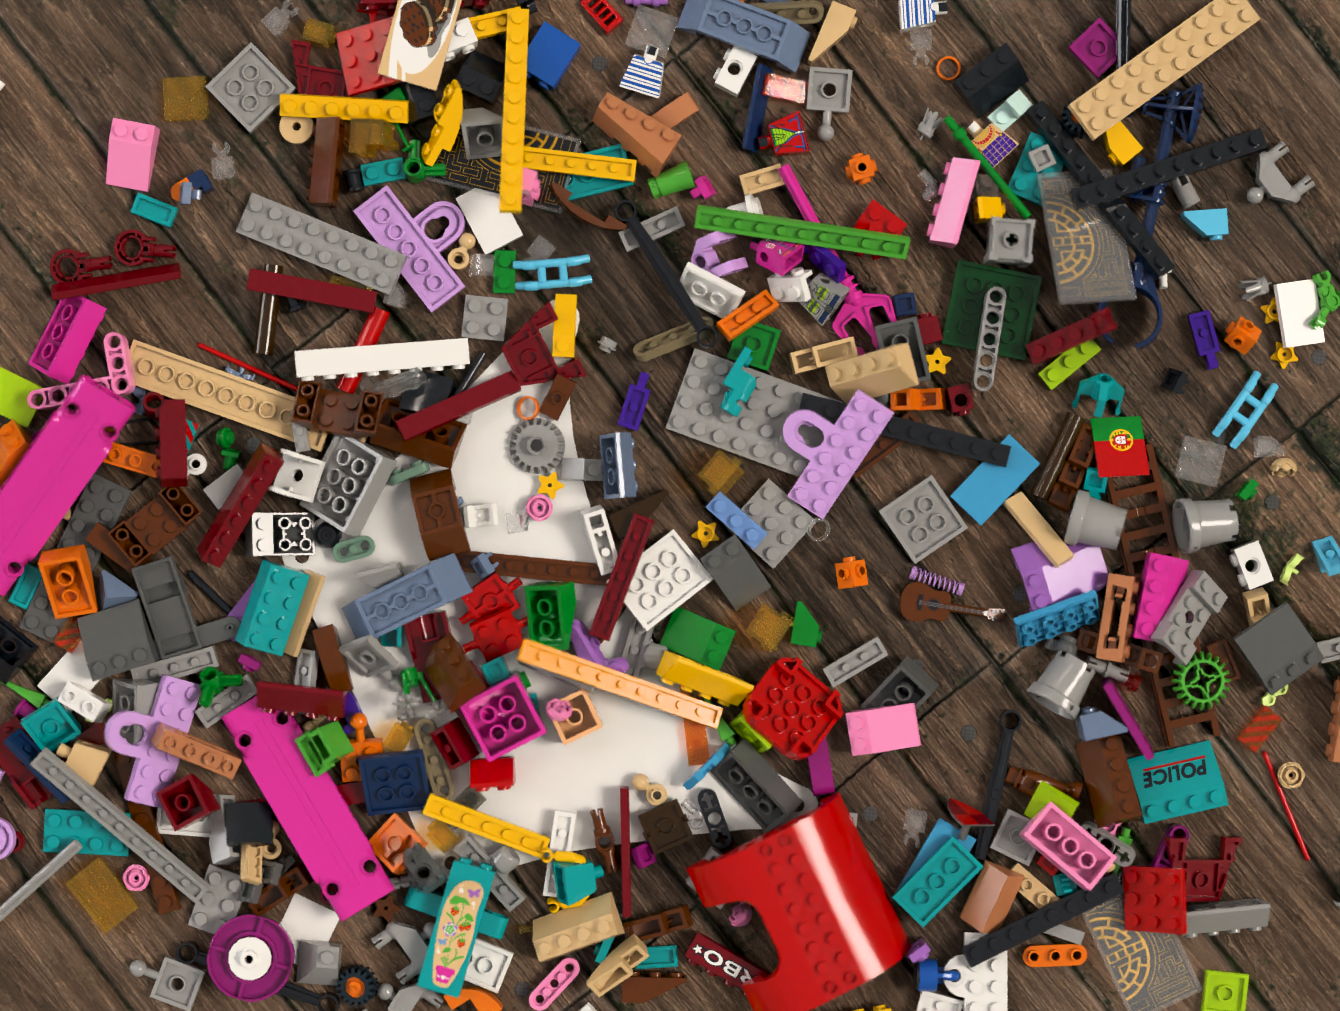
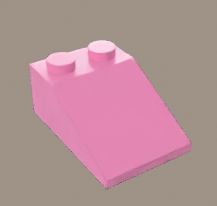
M113 118L108 147L107 185L149 192L160 134L158 127Z
M914 703L859 709L846 713L852 756L921 745Z

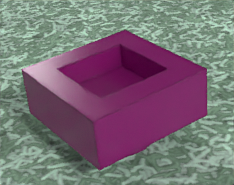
M242 653L238 659V662L242 663L241 667L249 672L260 670L264 663L246 653Z
M649 841L630 849L638 869L645 868L657 861Z

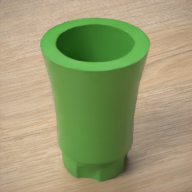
M686 160L661 172L657 178L647 179L655 199L696 187Z

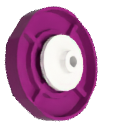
M256 914L240 915L226 922L214 934L207 955L208 971L214 984L227 996L247 1002L261 1001L277 993L288 981L295 959L294 945L285 928L274 919ZM248 955L253 957V961L248 960Z

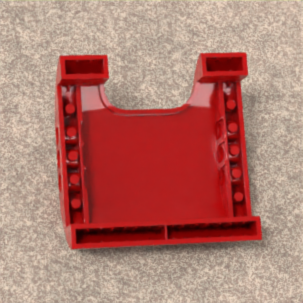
M840 792L820 800L821 806L710 862L703 859L686 868L705 908L734 901L750 903L759 912L776 948L779 960L775 971L766 978L759 974L741 984L753 1011H809L883 973L901 960L911 948L910 941Z

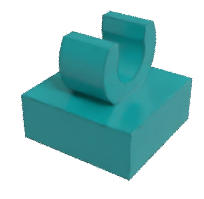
M1063 872L1052 876L1057 897L1071 894L1078 890L1077 884Z

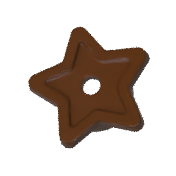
M392 894L385 899L375 901L377 909L374 916H383L390 922L393 913L401 910L393 902Z

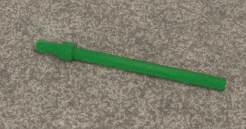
M948 115L943 121L954 133L953 137L957 141L960 140L975 160L980 161V166L1024 220L1031 215L1028 209L968 138V133L963 127L960 128L954 119Z

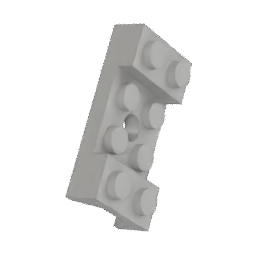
M1192 570L1151 636V639L1169 649L1175 656L1172 661L1174 664L1187 665L1197 649L1193 643L1212 613H1219L1228 596L1205 571Z

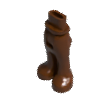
M1010 766L1004 781L1012 784V788L1017 786L1020 792L1029 797H1033L1042 780L1074 800L1078 799L1083 787V783L1080 781L1064 783L1042 773L1027 769L1023 771L1022 767L1018 769Z

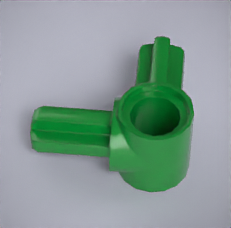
M412 139L408 142V144L414 143V146L408 150V158L405 159L403 168L410 182L419 183L425 180L426 177L446 175L445 164H434L432 167L424 163V160L421 158L420 140ZM412 168H419L417 173L409 172Z
M215 667L203 669L200 673V690L202 693L199 705L208 708L212 704L214 695L220 693L224 687L242 686L243 676L241 674L225 675L223 671H218Z

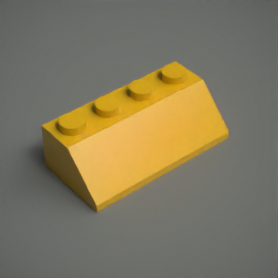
M667 650L664 651L656 674L662 677V682L672 686L674 682L680 684V689L690 693L694 689L699 691V696L709 700L711 697H715L718 699L717 703L729 707L730 703L738 706L754 688L753 685L738 677L718 671Z

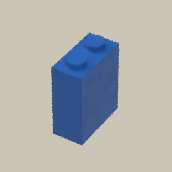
M544 21L528 46L527 78L530 79L532 76L538 80L537 84L545 90H549V88L555 90L580 51L581 44Z

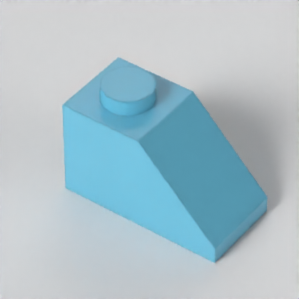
M1227 208L1184 211L1180 213V218L1203 238L1209 237L1210 241L1223 240L1222 236L1229 234Z

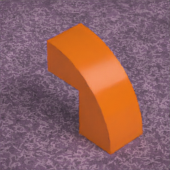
M906 388L890 393L891 410H946V388Z
M462 986L459 998L443 994L451 1010L471 999L477 1011H500L504 1006L494 994L477 986Z

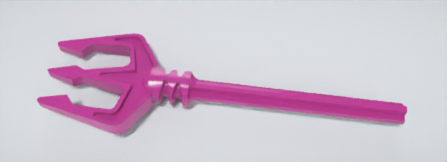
M789 163L779 168L778 172L804 220L820 223ZM827 248L839 258L835 249ZM845 271L844 280L840 283L850 288V291L844 298V304L833 322V329L841 339L849 338L844 325L852 318H856L872 337V344L878 350L876 334L869 310L873 307L883 306L890 321L895 322L897 320L892 301L888 295L863 294L862 290L857 291L855 287L858 283H852V280L855 278L854 275H849ZM856 347L858 356L865 354L863 348Z

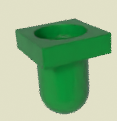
M224 448L221 455H224L223 468L225 471L236 465L237 458L241 456L242 451L231 448Z

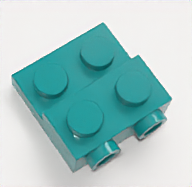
M58 697L20 720L21 725L41 750L46 747L52 753L57 752L61 743L72 742L82 733V726L71 711H67L64 705L57 701Z

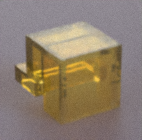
M351 118L349 153L360 158H377V150L399 151L400 142L394 140L395 125L384 119Z
M719 449L698 473L697 477L709 486L707 490L713 496L719 491L726 495L745 471L739 467L742 463L736 457L733 460L730 459Z
M763 603L745 632L762 643L760 645L761 648L770 653L772 650L777 652L779 642L790 625L792 627L794 625V622L791 621L793 616L785 611H782L780 614Z

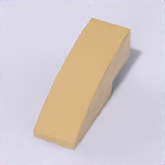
M849 337L792 352L788 355L793 375L857 357L858 353L854 338Z
M1263 587L1242 593L1249 626L1271 612L1268 593Z
M635 934L631 935L601 962L587 980V986L600 997L634 974L633 967L649 957L646 945Z

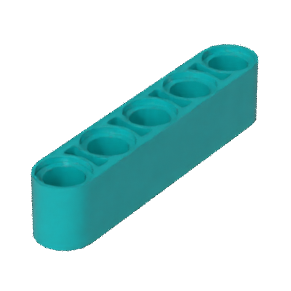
M410 885L403 904L409 908L437 917L444 894L435 890L429 894L420 893L417 888L414 889ZM485 909L479 933L502 939L509 918Z

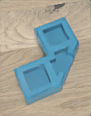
M727 743L723 744L686 780L683 786L687 790L693 788L726 756L731 747Z

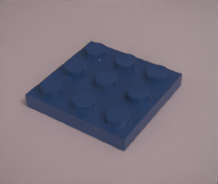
M423 749L359 756L358 762L368 816L424 809L430 794Z

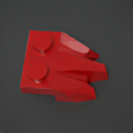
M873 199L853 228L900 235L908 224ZM856 252L855 256L862 258L866 253ZM872 254V259H873V260H876V259H879V258H881V257H884V256H879V255H873V254Z

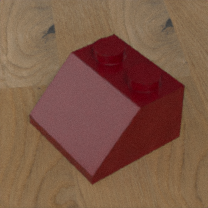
M192 773L156 793L174 831L185 829L221 809L212 790Z

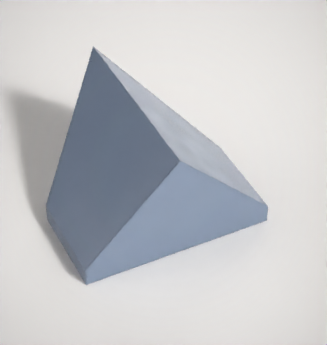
M103 569L97 582L98 612L137 599L138 592Z

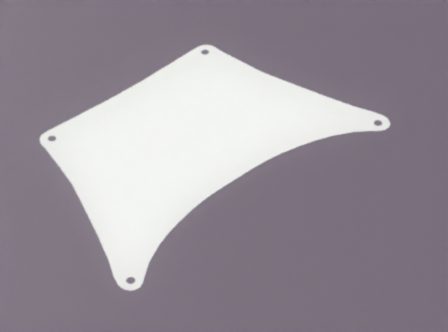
M551 300L550 303L555 311V300ZM578 310L576 312V334L580 321ZM553 322L539 329L551 355L553 350ZM503 352L468 389L512 370ZM554 358L557 366L571 360L567 358ZM554 380L520 386V392L456 419V421L466 423L467 428L451 470L456 487L457 500L460 499V496L464 500L459 509L471 551L596 563L580 515V511L591 508L584 482L561 480L562 460L554 469L546 473L533 474L526 472L516 465L509 449L513 431L519 424L526 421L517 414L516 407L518 401L524 396H531L537 399L541 407ZM569 397L558 421L540 412L535 418L546 419L560 429L565 440L563 458H578L573 436ZM526 399L521 404V413L524 417H530L535 412V403L531 399ZM534 440L531 448L534 452H539L543 448V444L540 440ZM401 453L395 459L397 463L393 471L400 468L403 471L411 468L410 464L421 459ZM428 462L430 471L419 476L446 470L448 468ZM553 472H556L557 481L564 484V488L556 491L555 499H551L547 493L542 494L551 500L553 505L552 514L543 521H535L526 512L527 501L530 497L538 494L537 491L541 486L538 476L548 477ZM389 480L387 481L360 536H369L374 540L376 547L372 555L341 563L333 557V548H323L315 540V555H309L308 561L305 563H298L295 556H282L285 566L299 569L303 572L305 569L326 576L312 617L318 628L333 624L337 628L341 645L356 639L341 608L377 590L355 579L354 574L400 562L405 576L437 561L428 560L411 497L409 480L394 486L390 485ZM496 503L498 525L465 527L463 520L464 506ZM319 518L314 522V530L316 531V528L326 521ZM342 532L339 542L356 538L357 536ZM363 542L361 548L363 550L368 549V543ZM342 548L341 555L346 556L348 554V550L346 548ZM464 572L471 587L481 581L477 573ZM499 575L507 584L517 578ZM519 577L523 585L513 590V593L521 607L513 611L512 615L517 620L527 616L524 586L537 582L561 581ZM574 583L576 596L574 619L582 621L590 631L606 586ZM462 598L427 613L432 614L446 610L451 633L462 646L474 640L469 624L476 620L473 618L465 625H462L458 619L468 612L467 605ZM627 608L616 622L610 641L604 640L600 644L601 652L608 659L622 657L634 617ZM403 625V647L383 646L398 661L397 667L390 671L394 675L400 676L402 670L415 667ZM527 625L521 628L523 639L530 640ZM380 636L379 638H377V640H378V642L381 644V636ZM571 641L569 643V649L559 650L567 654L576 656ZM478 648L467 652L468 658L474 662L488 682L481 668L482 665L488 663L482 652ZM520 648L503 655L512 675L517 671L519 673L524 671L528 677L531 686L527 688V692L529 694L537 693L540 715L547 728V733L500 756H515L516 783L510 787V790H497V787H490L489 791L476 792V788H470V761L450 770L455 786V794L450 800L550 837V842L555 810L575 812L576 819L571 851L596 848L593 833L595 828L590 811L595 809L598 816L597 808H603L606 823L610 826V830L614 835V844H621L620 786L629 787L630 843L648 841L644 838V830L638 815L660 805L650 804L646 799L645 791H638L632 786L633 777L640 773L648 777L649 784L660 783L665 787L667 799L664 803L677 798L683 813L687 815L688 825L693 835L709 833L698 803V793L704 788H710L715 791L729 831L763 829L710 771L690 790L683 786L686 780L717 749L727 743L726 741L722 742L718 729L710 728L596 688L594 694L589 693L604 726L564 745L552 719L546 712V704L554 698L560 699L579 690V688L519 664L517 657ZM347 659L354 687L352 692L363 714L367 717V723L374 737L383 738L384 753L420 749L415 736L414 726L422 718L400 721L397 718L407 716V708L398 710L397 706L392 704V702L398 701V696L402 697L404 695L403 690L400 692L392 691L388 686V681L381 674L366 677ZM643 667L639 679L690 696L687 691L680 689V684L674 682L672 686L662 682V677L656 674L657 670ZM419 686L410 689L412 698L420 697L418 701L420 706H412L415 709V714L423 713L425 714L423 718H429L427 712L434 709L432 706L433 702L423 704ZM448 709L442 711L440 715H435L429 719L434 721L436 728H439L443 724L457 718L458 715L455 711L451 713ZM423 725L422 731L429 732V726ZM464 725L466 731L468 732L471 740L473 741L475 747L479 752V755H477L473 759L486 758L482 748L479 746V744L476 742L474 737L471 735L469 730ZM781 775L779 776L803 800L805 806L801 812L794 811L791 816L773 829L818 807L816 796H813V792L810 789ZM428 777L430 792L433 793V790H432V787H431V784H430V781H429V777ZM442 786L441 792L444 794L448 793V788ZM654 792L653 797L659 798L660 792ZM707 792L701 798L708 805V808H704L705 812L712 808H718L717 804L712 807L711 798L714 797L713 795H708ZM423 810L408 812L415 830L428 843L425 847L447 878H449L451 870L445 867L444 862L450 856L459 859L460 856L453 850V847L469 833L489 854L495 852L503 845L451 825L457 831L454 833L445 822L422 814ZM712 812L708 816V820L711 824H718L721 816L717 812ZM723 824L719 828H712L711 830L712 832L715 830L721 832V828H725ZM603 836L599 839V842L603 845L608 844L610 838ZM513 848L520 858L518 865L541 859ZM545 852L543 857L547 858L549 853Z

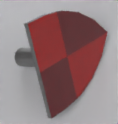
M949 799L947 803L948 810L952 818L961 826L957 836L958 839L965 841L971 826H995L989 818L973 807L958 800Z

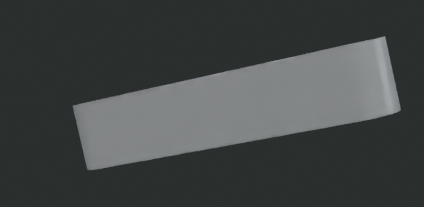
M1000 287L989 289L984 296L971 381L973 389L977 392L989 390L994 381L1006 302V293ZM991 292L999 293L1000 301L998 303L991 301ZM988 313H994L997 316L995 324H990L987 321ZM985 334L993 336L994 343L992 345L984 343L983 338ZM982 355H986L991 359L988 367L980 363ZM979 376L987 379L988 384L985 388L978 386L977 379Z

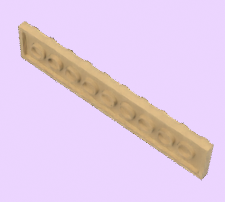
M1213 0L1067 107L1093 141L1260 20V17L1247 0Z
M133 339L130 355L136 386L172 399H185L186 404L294 442L290 413L293 411L296 397ZM308 429L311 448L322 452L328 434Z

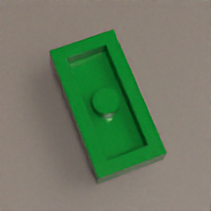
M495 250L493 293L515 294L516 269H513V262L516 261V251Z

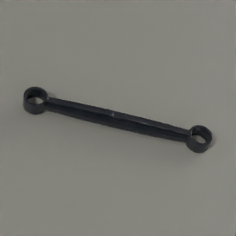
M1117 0L1116 70L1130 61L1131 0ZM1133 112L1130 113V114H1129L1128 116H1126L1125 118L1131 117L1132 114H1133Z
M629 200L619 202L615 208L617 219L628 225L657 275L696 330L698 344L706 349L714 347L718 341L717 331L712 326L706 325L675 272L636 217L637 209L635 204ZM623 205L632 206L634 210L633 216L628 219L621 218L619 216L620 207ZM710 330L715 334L712 344L705 345L700 342L699 335L702 331Z
M1011 709L1003 711L999 717V723L1003 729L982 814L994 824L1003 791L1014 731L1018 730L1022 724L1020 714ZM1008 713H1014L1018 718V723L1014 728H1007L1003 725V719ZM979 826L974 857L983 862L986 858L994 826Z
M185 941L177 948L176 956L181 963L191 964L195 961L207 966L208 953L200 951L199 946L195 942ZM189 945L194 948L195 956L192 960H187L181 955V948L183 946ZM289 981L277 992L286 997L315 1005L318 1011H326L321 1006V1001L324 997H331L335 1000L336 1008L332 1011H337L340 1007V999L335 993L327 992L320 995Z

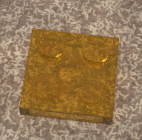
M206 76L162 78L166 122L209 120L207 88L205 87L207 85Z

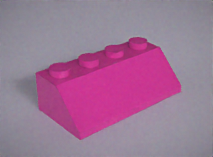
M84 296L60 299L28 364L51 378L69 384L75 375V370L80 360L85 355V350L94 338L95 331L103 320L107 308Z
M1146 552L1137 598V610L1132 623L1134 625L1132 637L1153 641L1151 636L1186 580L1188 560Z

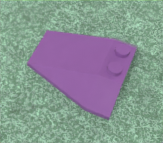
M1035 542L1012 548L1011 552L1016 569L1021 574L1031 608H1029V611L1041 609L1094 589L1097 593L1107 586L1108 571L1101 548L1077 543L1075 546L1066 544L1074 554V557L1058 568H1055Z

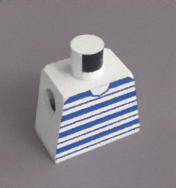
M898 0L900 33L933 26L936 22L935 15L947 14V1Z
M647 44L644 56L638 54L633 56L620 83V87L655 98L660 97L664 62L656 60L659 51L658 47Z

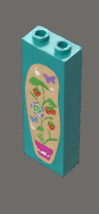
M461 856L453 861L417 984L418 987L459 998L496 874V870L492 869V865L482 862L480 865L471 863V859Z

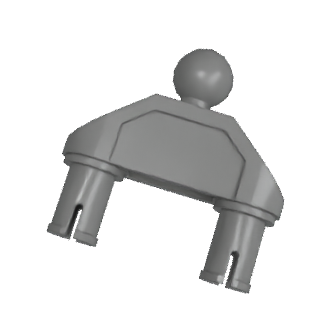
M1280 141L1269 151H1262L1258 154L1255 182L1259 188L1252 187L1248 190L1247 199L1249 202L1258 204L1263 200L1265 194L1271 200L1296 204L1300 201L1301 195L1315 186L1314 181L1305 185V183L1311 180V177L1308 175L1292 186L1276 167L1275 161L1289 152L1288 147L1279 151V149L1286 145L1283 141Z
M390 921L385 930L371 938L373 944L382 939L375 945L378 950L395 939L408 955L411 964L396 973L398 979L403 977L400 980L403 985L421 973L429 946L426 939H431L435 926L433 922L427 923L423 928V932H421L417 926Z
M418 982L402 986L397 994L388 983L381 984L377 989V994L381 999H390L392 1001L388 1011H412L418 1000L422 998L439 1009L445 999L438 992L418 987Z

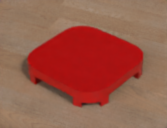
M797 657L780 658L768 668L746 697L743 704V715L750 727L780 753L791 760L799 761L808 758L818 750V746L837 720L842 717L844 711H842V704L839 698L841 695L836 689L831 691L801 665L803 660Z

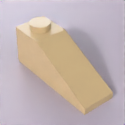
M832 1L807 64L812 65L848 33L849 28L854 29L858 20L855 17V9Z

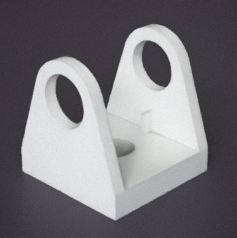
M281 448L280 452L283 453L284 463L276 475L274 484L270 485L268 490L313 503L326 462ZM301 470L303 477L297 482L295 480V473Z

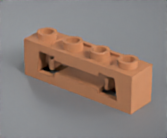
M1114 573L1108 574L1096 658L1116 662H1125V658H1129L1130 646L1127 645L1128 638L1132 637L1134 627L1131 624L1132 616H1135L1137 610V603H1134L1135 594L1138 595L1140 590V582H1137L1138 577ZM1126 596V600L1122 602L1117 635L1120 636V639L1115 637L1108 638L1109 634H1112L1117 600L1114 597L1125 598Z
M162 722L159 723L151 739V742L157 749L230 779L234 778L242 762V759L236 753Z

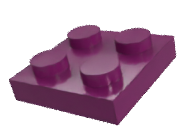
M1099 17L1068 49L1097 79L1117 60V35Z

